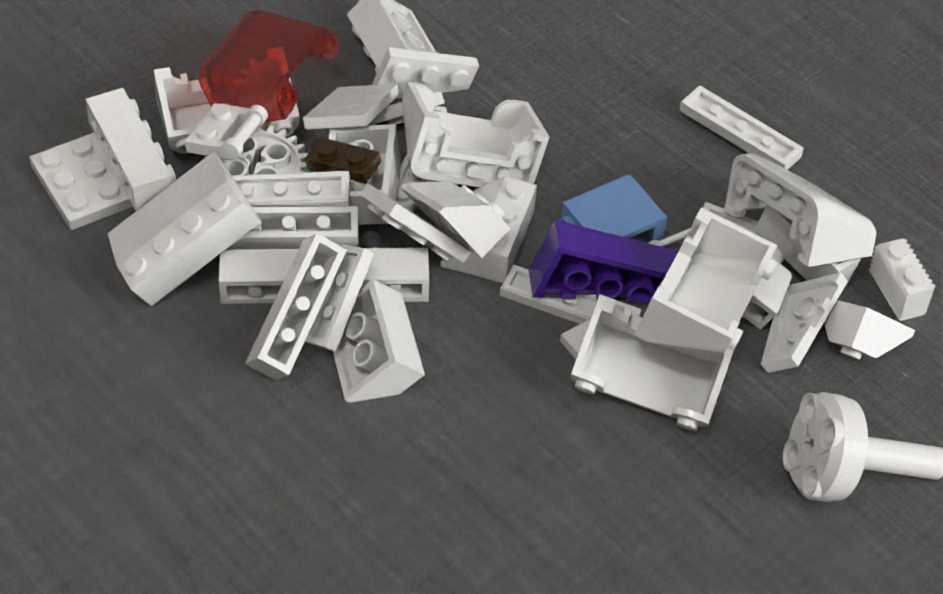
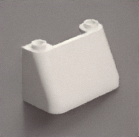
M283 49L268 51L267 61L258 66L257 62L251 63L250 72L188 81L187 73L180 74V79L175 78L171 74L170 67L155 69V97L170 149L181 154L189 153L186 150L184 141L214 103H224L244 108L261 105L268 113V118L261 125V129L266 131L268 127L273 125L274 133L277 134L285 129L286 137L291 135L299 125V112Z
M406 83L402 106L407 158L412 172L417 177L441 182L450 181L451 183L482 187L503 177L534 183L550 137L528 102L505 100L495 108L492 119L487 120L433 111L435 106L433 91L423 84Z
M741 154L734 159L724 208L726 213L734 218L745 216L748 210L761 209L769 205L792 220L789 237L798 239L802 245L803 253H798L797 260L808 267L872 256L876 229L867 217L804 178L757 154Z
M701 207L664 280L654 293L634 336L653 344L724 354L726 348L734 351L743 333L742 330L737 328L740 319L761 277L768 280L777 264V261L772 259V256L778 245Z
M600 294L570 375V379L576 382L574 387L588 394H595L597 390L677 419L676 424L687 430L697 431L698 427H706L709 424L733 350L726 348L724 354L647 343L634 336L642 318L631 314L632 310L628 308L624 309L623 314L620 313V309L615 307L617 300Z

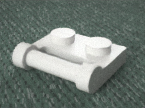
M214 103L184 141L187 152L208 156L215 151L220 158L237 159L243 152L244 143L256 127L263 125L268 118L267 110L261 105L244 108L224 103Z

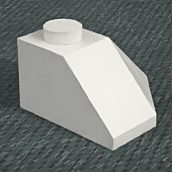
M839 300L836 301L824 322L829 341L842 347L840 353L858 360L861 359L862 354L878 358L913 337L915 332L914 329L867 307Z

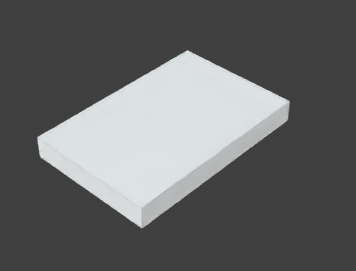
M398 84L338 87L303 117L304 127L307 130L366 127L399 95Z

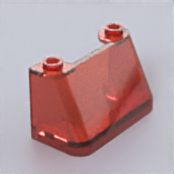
M264 10L251 11L245 14L201 65L198 74L199 84L211 107L214 103H224L244 108L261 105L268 113V118L265 122L285 120L292 112L297 101V93L289 81L292 74L306 57L318 56L321 60H331L341 48L336 35L326 27Z

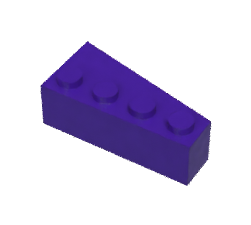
M554 220L528 269L532 297L545 298L546 293L561 294V297L564 299H576L578 294L596 295V300H598L601 294L609 298L624 296L628 298V301L650 302L679 251Z

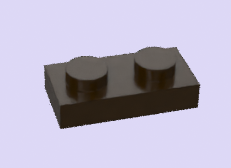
M320 137L306 156L305 163L307 169L318 172L349 171L350 180L367 184L380 165L381 157L378 151Z

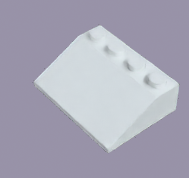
M213 151L107 234L116 265L129 288L149 305L153 306L261 221L218 154Z

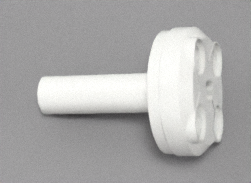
M806 393L801 400L799 412L794 419L790 431L789 440L783 450V465L790 472L793 482L805 498L824 502L841 501L853 492L863 470L939 480L943 476V448L868 437L864 412L855 400L833 393Z

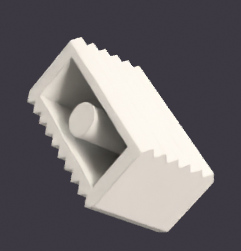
M903 238L878 244L875 247V254L872 256L871 267L868 270L898 320L902 321L925 315L935 285L931 284L932 280L928 279L929 275L925 274L926 270L922 269L923 265L919 264L920 260L916 259L917 255L913 254V249H910L907 240Z

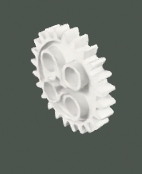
M273 125L268 127L266 131H263L261 126H257L244 143L243 152L237 159L220 158L231 175L310 172L305 163V158L309 154L305 153V145L297 144L296 136L286 139L285 129L277 134L274 133Z

